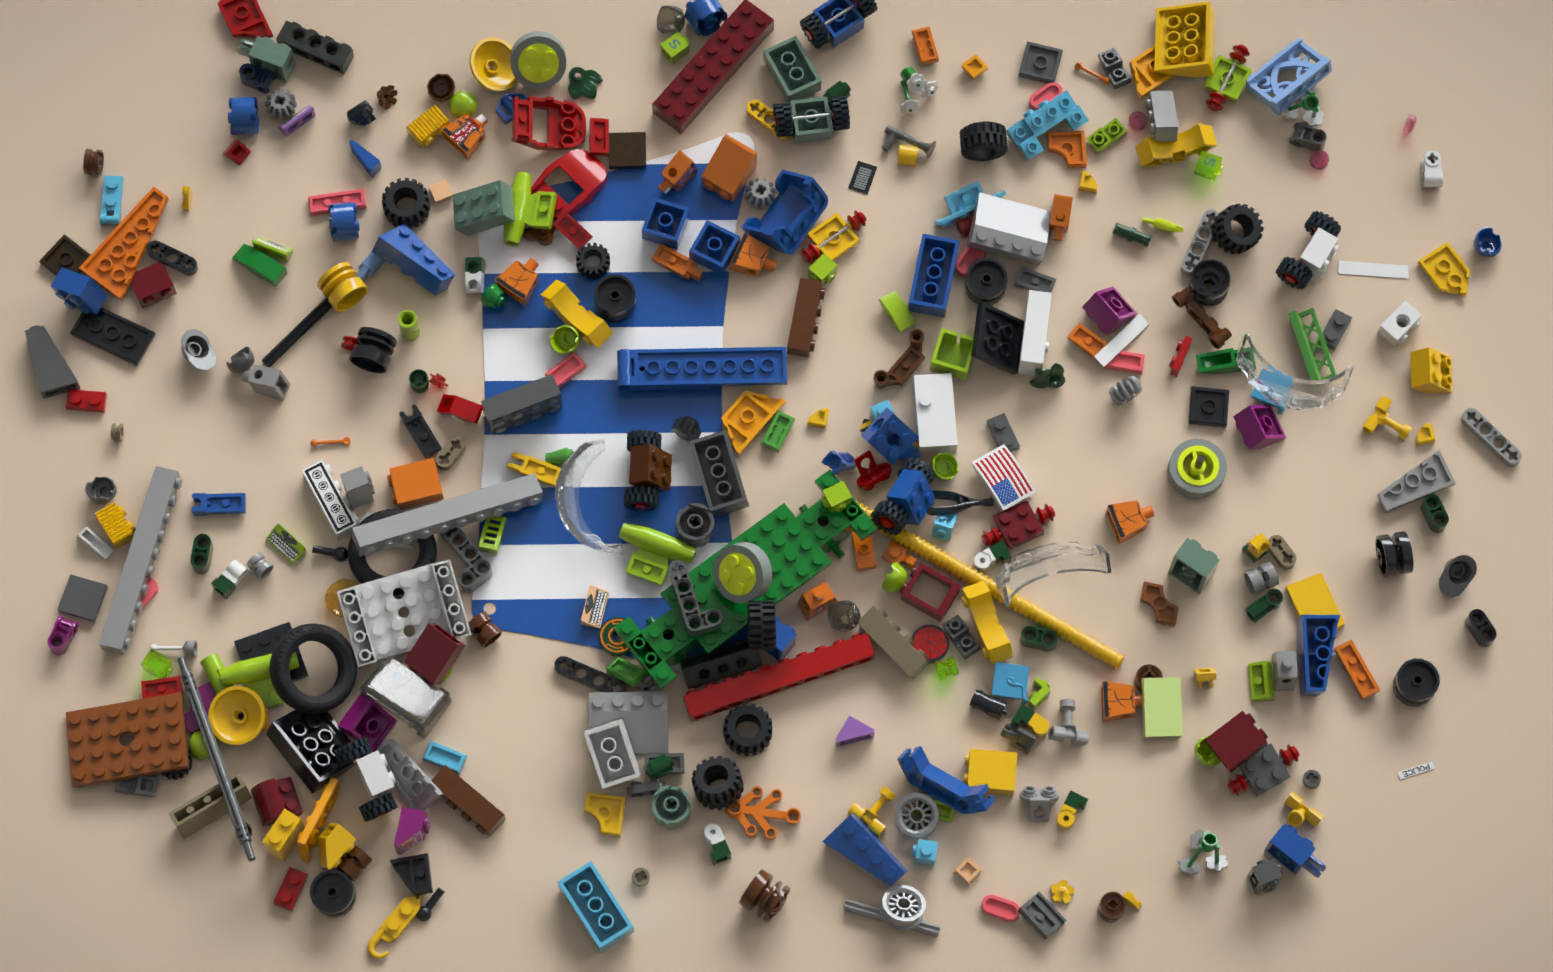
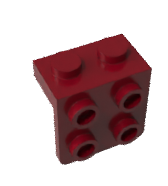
M157 262L136 271L131 281L141 308L153 305L177 294L163 262Z

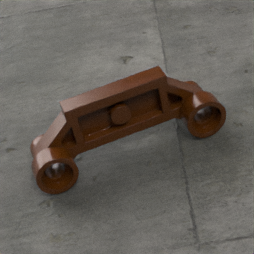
M1187 286L1181 292H1176L1172 296L1175 305L1179 308L1185 306L1187 313L1207 333L1211 344L1216 349H1220L1225 345V341L1232 337L1231 332L1227 328H1219L1217 321L1206 314V310L1201 304L1196 303L1193 299L1195 295L1193 290Z
M911 330L909 333V348L888 372L884 370L875 372L873 381L878 389L893 385H900L902 387L925 360V356L922 354V343L924 341L922 330Z

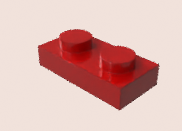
M590 118L589 155L608 156L609 119Z
M566 211L553 224L579 250H582L581 247L585 246L593 238Z
M1186 335L1184 341H1179L1176 348L1178 355L1177 357L1173 356L1169 367L1172 368L1170 375L1178 376L1191 345L1192 337Z
M68 389L66 409L105 412L107 393Z
M180 676L141 681L143 699L179 692L183 694Z
M289 867L273 904L292 912L308 878V874Z

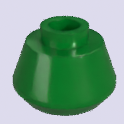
M498 284L488 286L481 298L484 307L494 309L501 307L505 301L504 292Z

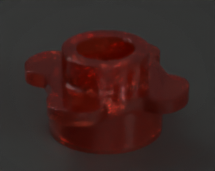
M439 373L436 375L430 374L432 377L429 382L441 390L445 385L448 387V384L445 383L446 378Z

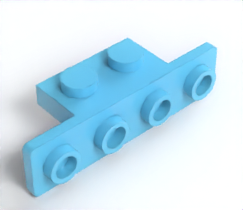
M979 181L944 196L951 214L936 220V225L945 227L952 224V220L957 217L962 219L970 215L969 212L976 207L979 192L983 193ZM1000 190L991 194V196L1002 198V196L1006 195V192Z

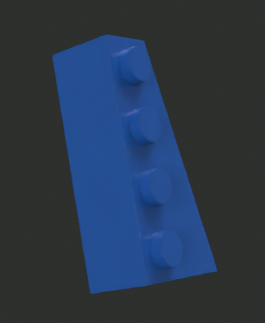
M405 224L379 236L372 250L376 255L381 254L386 258L385 261L390 265L394 263L401 268V272L406 276L414 277L416 283L433 295L447 290L455 276Z
M1301 615L1296 619L1300 696H1320L1326 691L1329 666L1333 655V645L1340 615Z
M850 814L822 841L889 886H893L908 872L855 814Z

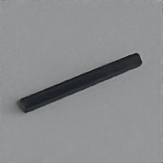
M328 297L318 304L262 359V363L266 367L270 368L332 308Z

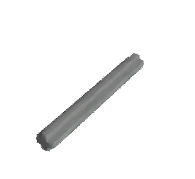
M849 899L846 900L844 905L845 911L884 922L880 914V908ZM921 921L917 927L911 930L937 937L940 932V926Z

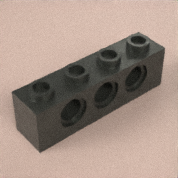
M285 21L276 38L278 44L284 43L292 49V53L341 74H345L354 58L353 49L348 44H340L333 38L319 35L313 29L307 30L296 22ZM299 37L303 38L301 41H296ZM315 44H319V45H320V46L317 47V48H313V47H312V46L315 45ZM332 51L337 52L334 55H329V53Z
M748 639L717 648L709 655L705 652L679 660L688 689L698 688L703 684L717 682L722 678L736 676L741 672L755 670L757 667L763 666L759 650H750Z

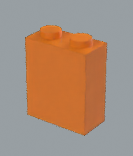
M434 458L389 468L390 475H387L389 487L393 486L395 491L391 493L393 504H398L399 509L444 499Z

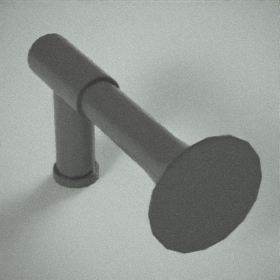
M888 125L885 133L889 137L881 148L889 152L895 138L923 150L928 159L935 149L936 141L925 143Z

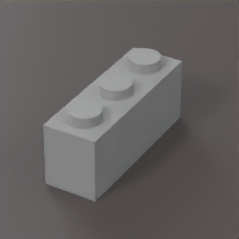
M1150 91V99L1146 100L1147 110H1150L1148 111V121L1152 122L1150 123V134H1154L1155 142L1177 141L1178 121L1173 91Z
M362 466L340 474L352 509L374 501L372 495L375 494L371 477L368 471L364 472Z

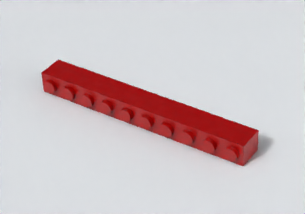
M857 633L851 636L849 640L844 641L840 639L833 642L831 646H819L811 653L802 652L797 654L796 658L790 660L789 658L781 659L778 661V664L772 666L770 664L764 665L758 671H746L737 678L728 677L723 680V683L717 685L711 683L706 685L705 689L699 691L697 689L690 690L683 696V702L690 721L693 722L734 708L737 705L740 706L743 703H749L872 661L875 658V652L868 634L862 635V633Z

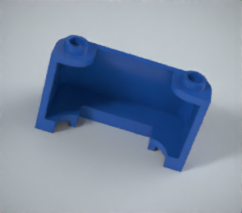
M782 170L775 181V187L779 192L775 201L761 220L756 217H749L741 228L755 239L784 254L791 255L797 250L826 209L828 196L813 177Z

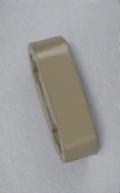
M460 437L449 439L437 454L436 464L439 469H450L463 454L465 444ZM459 443L460 449L455 448L454 451L451 452L453 450L452 444ZM449 455V463L444 462L441 464V458L445 459Z
M1279 535L1271 536L1269 538L1271 544L1269 552L1281 568H1293L1297 560L1295 553L1284 538ZM1273 541L1280 543L1279 549L1276 546L1272 547ZM1285 557L1291 558L1290 564L1289 562H1283Z

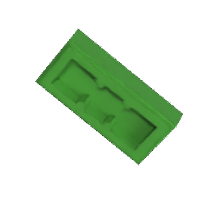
M777 411L761 445L778 453L795 422V418Z
M620 657L606 667L607 674L633 687L648 676L644 669Z

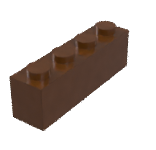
M800 278L787 344V354L809 358L810 352H814L816 341H813V334L817 335L819 323H816V319L821 317L822 306H819L820 299L824 300L826 290L822 288V281Z
M446 765L431 780L443 793L442 797L447 800L445 803L453 810L458 809L461 812L460 816L468 823L472 821L476 824L475 828L484 835L486 833L491 836L506 819L504 813Z

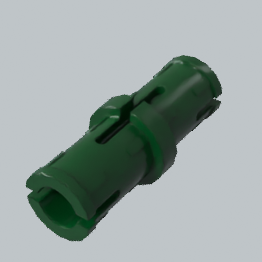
M1119 223L1115 224L1116 227L1113 229V234L1127 238L1129 242L1134 241L1148 247L1152 238L1151 235L1139 232L1134 227L1129 228Z

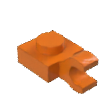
M892 540L882 554V559L891 564L894 562L902 563L912 570L917 564V559L906 555L908 549Z

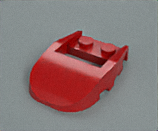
M529 96L527 100H518V97L513 98L512 142L536 150H569L581 144L585 139L586 117L583 110L577 104L566 100L563 102L554 100V97L549 96L546 98ZM533 108L547 110V143L533 140Z
M581 149L569 151L549 165L531 187V195L537 193V191L555 192L545 180L559 167L583 190L570 204L566 203L557 194L553 216L556 220L565 211L573 215L582 206L588 205L593 201L592 198L595 194L600 192L607 182L608 176L605 166L594 155H589L588 151Z

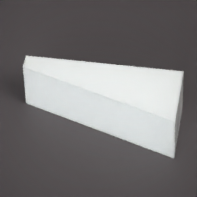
M87 526L77 536L104 559L114 551Z

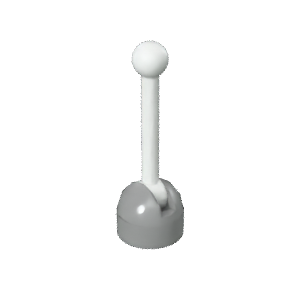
M196 640L186 641L183 646H157L153 644L150 646V651L182 650L188 656H196L198 645Z

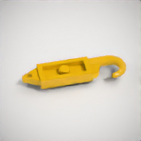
M418 895L419 899H417V896H405L383 922L368 943L367 949L373 958L382 959L389 954L388 951L383 954L376 953L375 945L380 939L387 942H393L398 939L416 917L420 909L422 895Z

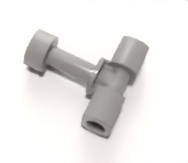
M1060 700V711L1064 712V724L1061 726L1053 725L1049 728V740L1062 742L1064 739L1071 740V744L1085 746L1089 742V733L1076 730V725L1072 724V711L1075 710V700Z

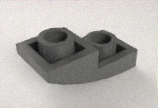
M1115 48L1098 54L1105 74L1110 79L1114 89L1131 83V78L1123 66V60Z
M959 615L942 624L947 635L964 659L981 650L980 644L972 636L968 626Z

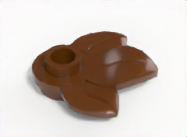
M553 217L551 230L528 227L524 229L522 236L527 241H537L542 246L550 245L554 239L556 228L553 224L556 219Z

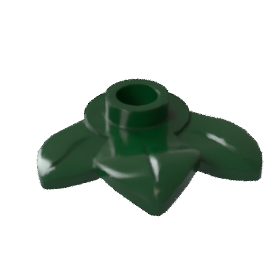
M574 67L568 75L570 81L568 92L574 100L581 94L587 98L595 99L597 94L595 84L601 83L603 79L594 70L585 71L581 67ZM576 73H579L581 75L580 79H577L575 77Z
M1055 363L1050 369L1036 368V378L1029 381L1030 385L1035 388H1059L1065 383L1064 368L1058 363Z

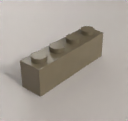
M873 606L857 623L911 679H914L929 664L926 660L928 656L921 649L917 651L912 646L915 642L908 635L904 637L899 632L901 628L894 621L890 623L886 619L888 614L881 607L877 610Z
M238 772L230 776L229 778L239 806L252 799L247 786ZM218 783L171 811L169 815L179 833L185 839L229 811Z

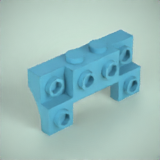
M1067 90L1049 102L1047 99L1038 104L1039 108L1033 111L1030 109L1023 114V119L1006 129L1007 136L1019 148L1027 161L1044 151L1036 137L1062 120L1067 123L1071 131L1089 121L1081 107L1075 104Z

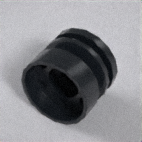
M1206 259L1199 262L1193 268L1189 287L1195 294L1193 299L1203 306L1220 304L1228 293L1230 273L1222 262L1215 259ZM1208 283L1211 284V288H1207Z
M361 327L355 340L358 345H354L349 357L350 362L369 372L386 373L391 361L389 355L394 353L393 348L397 344L396 338L380 329Z

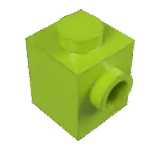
M823 253L808 268V277L810 280L822 281L823 287L835 278L838 265Z
M841 481L822 491L821 502L824 508H828L831 513L834 511L840 512L847 507L846 505L852 503V496L844 481Z

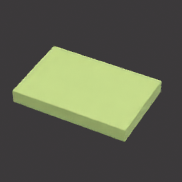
M1181 677L1141 678L1143 737L1183 736Z

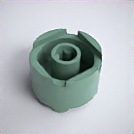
M672 785L663 786L655 792L651 805L655 821L665 829H675L683 826L691 816V800L688 793L683 788ZM668 805L675 806V809H668Z

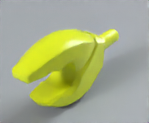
M1144 217L1142 219V222L1152 224L1157 229L1169 232H1183V227L1163 219L1155 218L1152 220Z

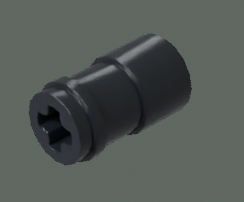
M981 690L975 691L969 704L972 708L985 712L986 715L1000 720L1002 714H1007V710H1005L1007 702L987 695Z

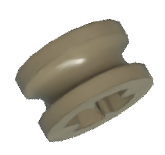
M113 423L111 427V440L117 438L119 441H122L124 433L123 424L117 426L116 423Z
M641 867L634 870L632 874L634 884L637 886L648 884L650 879L648 870ZM641 872L645 873L644 877L647 876V879H642L641 882H638V877L635 878V875H640Z

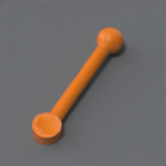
M1077 62L1075 64L1076 70H1083L1102 80L1104 84L1110 82L1108 77H1103L1083 67L1082 63Z
M345 437L343 440L317 441L312 439L310 444L314 447L319 444L343 443L344 445H349L351 441L348 437Z

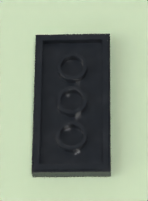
M102 307L97 315L90 312L89 314L82 312L70 332L72 336L135 366H138L156 335L155 332Z

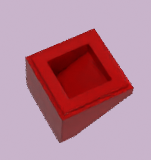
M238 139L234 140L223 152L227 158L239 166L251 153Z

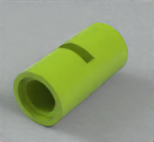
M411 310L402 311L398 316L401 335L407 341H414L420 334L417 316Z
M218 654L209 655L201 660L200 664L216 695L222 690L234 686L221 684L219 670L225 667Z

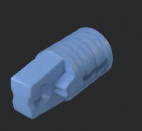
M371 251L364 262L359 265L358 268L360 270L357 272V277L361 278L363 282L368 277L371 278L385 262V258L381 254L376 255Z

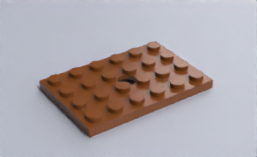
M181 692L66 712L71 786L73 788L189 768L184 703ZM124 733H132L134 735V740L129 746H122L120 744V737Z

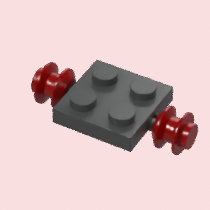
M1271 743L1239 766L1244 777L1236 774L1234 781L1230 778L1228 779L1227 787L1231 794L1239 796V791L1244 790L1246 792L1247 784H1249L1255 796L1258 797L1291 777L1284 764L1291 766L1292 760L1298 762V757L1300 756L1295 746L1291 747L1288 744L1287 750L1279 749L1278 756Z

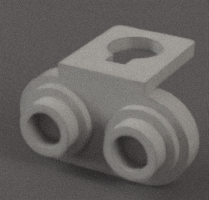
M1025 786L1020 791V800L1030 803L1029 821H1049L1050 803H1055L1059 800V793L1053 786H1045L1043 789ZM1038 805H1041L1042 809L1045 810V814L1040 817L1034 815Z

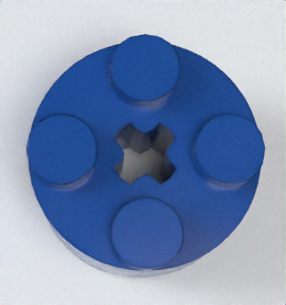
M691 0L686 4L685 18L698 36L699 34L703 36L713 34L721 27V22L727 20L728 15L718 0Z
M229 98L231 112H228V123H232L230 125L231 135L257 134L259 131L257 98Z
M356 203L328 204V213H331L329 225L333 242L359 238L358 231H360L359 221L356 220Z

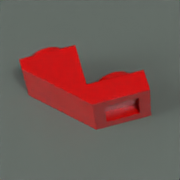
M443 394L437 412L441 415L455 416L465 423L477 424L482 413V405L456 395Z

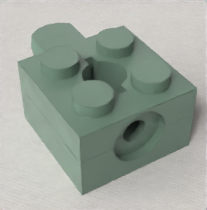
M257 36L254 43L241 39L240 45L237 47V52L249 57L252 65L271 71L276 75L277 80L287 83L295 66L292 49L288 45L275 43L268 37L261 38Z

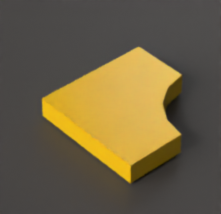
M587 792L584 813L590 814L597 819L601 834L620 837L626 797Z

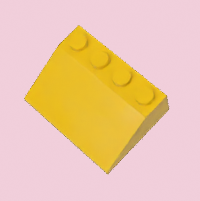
M1210 1L1156 8L1155 73L1193 78L1214 76L1215 12Z

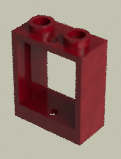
M920 563L918 568L916 566L913 568L910 574L912 578L909 583H905L900 590V593H902L901 600L941 623L958 596L961 585ZM922 573L950 588L938 609L910 594Z

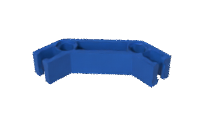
M921 746L915 747L912 753L911 749L908 748L897 758L901 769L911 785L962 814L987 811L995 801L993 795H988V798H982L989 789L987 784L970 787L930 764Z

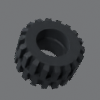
M989 121L976 122L963 127L959 132L961 155L968 160L990 161L1000 158L1008 151L1006 128L1000 123Z
M399 178L396 183L392 181L390 187L387 186L385 188V193L382 194V206L389 223L392 222V225L395 227L405 224L409 229H412L411 226L416 228L419 226V222L422 224L425 222V217L428 218L430 201L427 190L423 188L421 182L417 184L415 179L409 181V178H405V180L401 181V178ZM409 197L417 201L412 208L407 210L396 207L397 202L402 198Z
M1238 203L1227 207L1214 218L1215 222L1212 223L1214 230L1211 232L1212 235H1215L1214 242H1218V247H1223L1224 252L1228 253L1230 251L1231 254H1241L1254 247L1259 242V239L1262 238L1261 232L1264 230V227L1261 226L1263 221L1258 218L1260 216L1259 213H1254L1255 209L1252 207L1248 208L1246 204L1241 206ZM1232 220L1242 226L1244 230L1243 238L1238 237L1232 231Z
M773 600L749 601L747 604L748 646L750 650H774L776 647L775 603Z
M743 703L742 707L737 705L735 710L731 709L729 715L725 717L723 725L725 742L732 751L736 750V754L741 755V753H744V756H749L752 753L753 756L757 755L758 751L763 752L764 747H768L772 739V720L769 718L768 712H764L761 706L757 708L756 704L751 703V706H747V703ZM744 721H752L759 726L760 731L755 737L747 739L741 737L736 732L737 726Z
M712 756L709 757L710 760L706 761L704 759L701 765L698 764L696 766L697 770H693V777H691L697 800L705 808L709 806L710 810L715 808L722 810L723 807H726V809L730 808V804L735 805L737 803L736 799H740L741 793L744 791L739 767L736 766L734 761L730 762V758L727 757L723 759L722 756H717V758ZM715 780H726L721 786H709Z

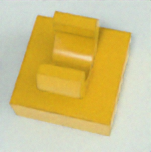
M1214 668L1194 669V677L1198 681V687L1202 689V683L1208 681L1209 687L1213 688L1212 680H1216Z

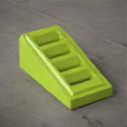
M493 516L486 518L478 546L479 551L498 554L506 517ZM491 520L500 521L501 524H500V525L493 524V523H490V521H491ZM489 527L499 529V531H493L488 529ZM487 534L497 535V537H488ZM485 541H493L495 544L485 543Z

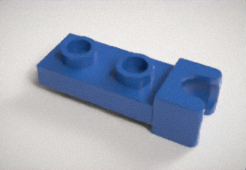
M833 450L822 460V463L829 466L835 475L844 471H853L857 467L854 462L855 458L848 452L837 453Z
M245 493L192 494L193 501L201 503L197 507H192L191 511L194 516L246 513Z

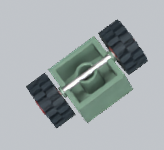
M846 96L831 97L830 111L827 97L790 101V105L788 102L773 104V120L777 138L793 135L794 144L829 140L832 137L833 130L849 129L850 116Z

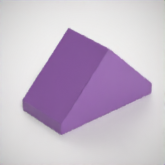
M849 715L836 737L835 745L839 747L874 738V729Z

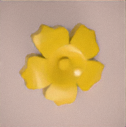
M1063 879L1058 882V885L1052 884L1050 887L1051 893L1054 894L1052 897L1054 902L1060 903L1062 900L1064 904L1069 903L1070 895L1075 893V888L1071 885L1067 886V880Z

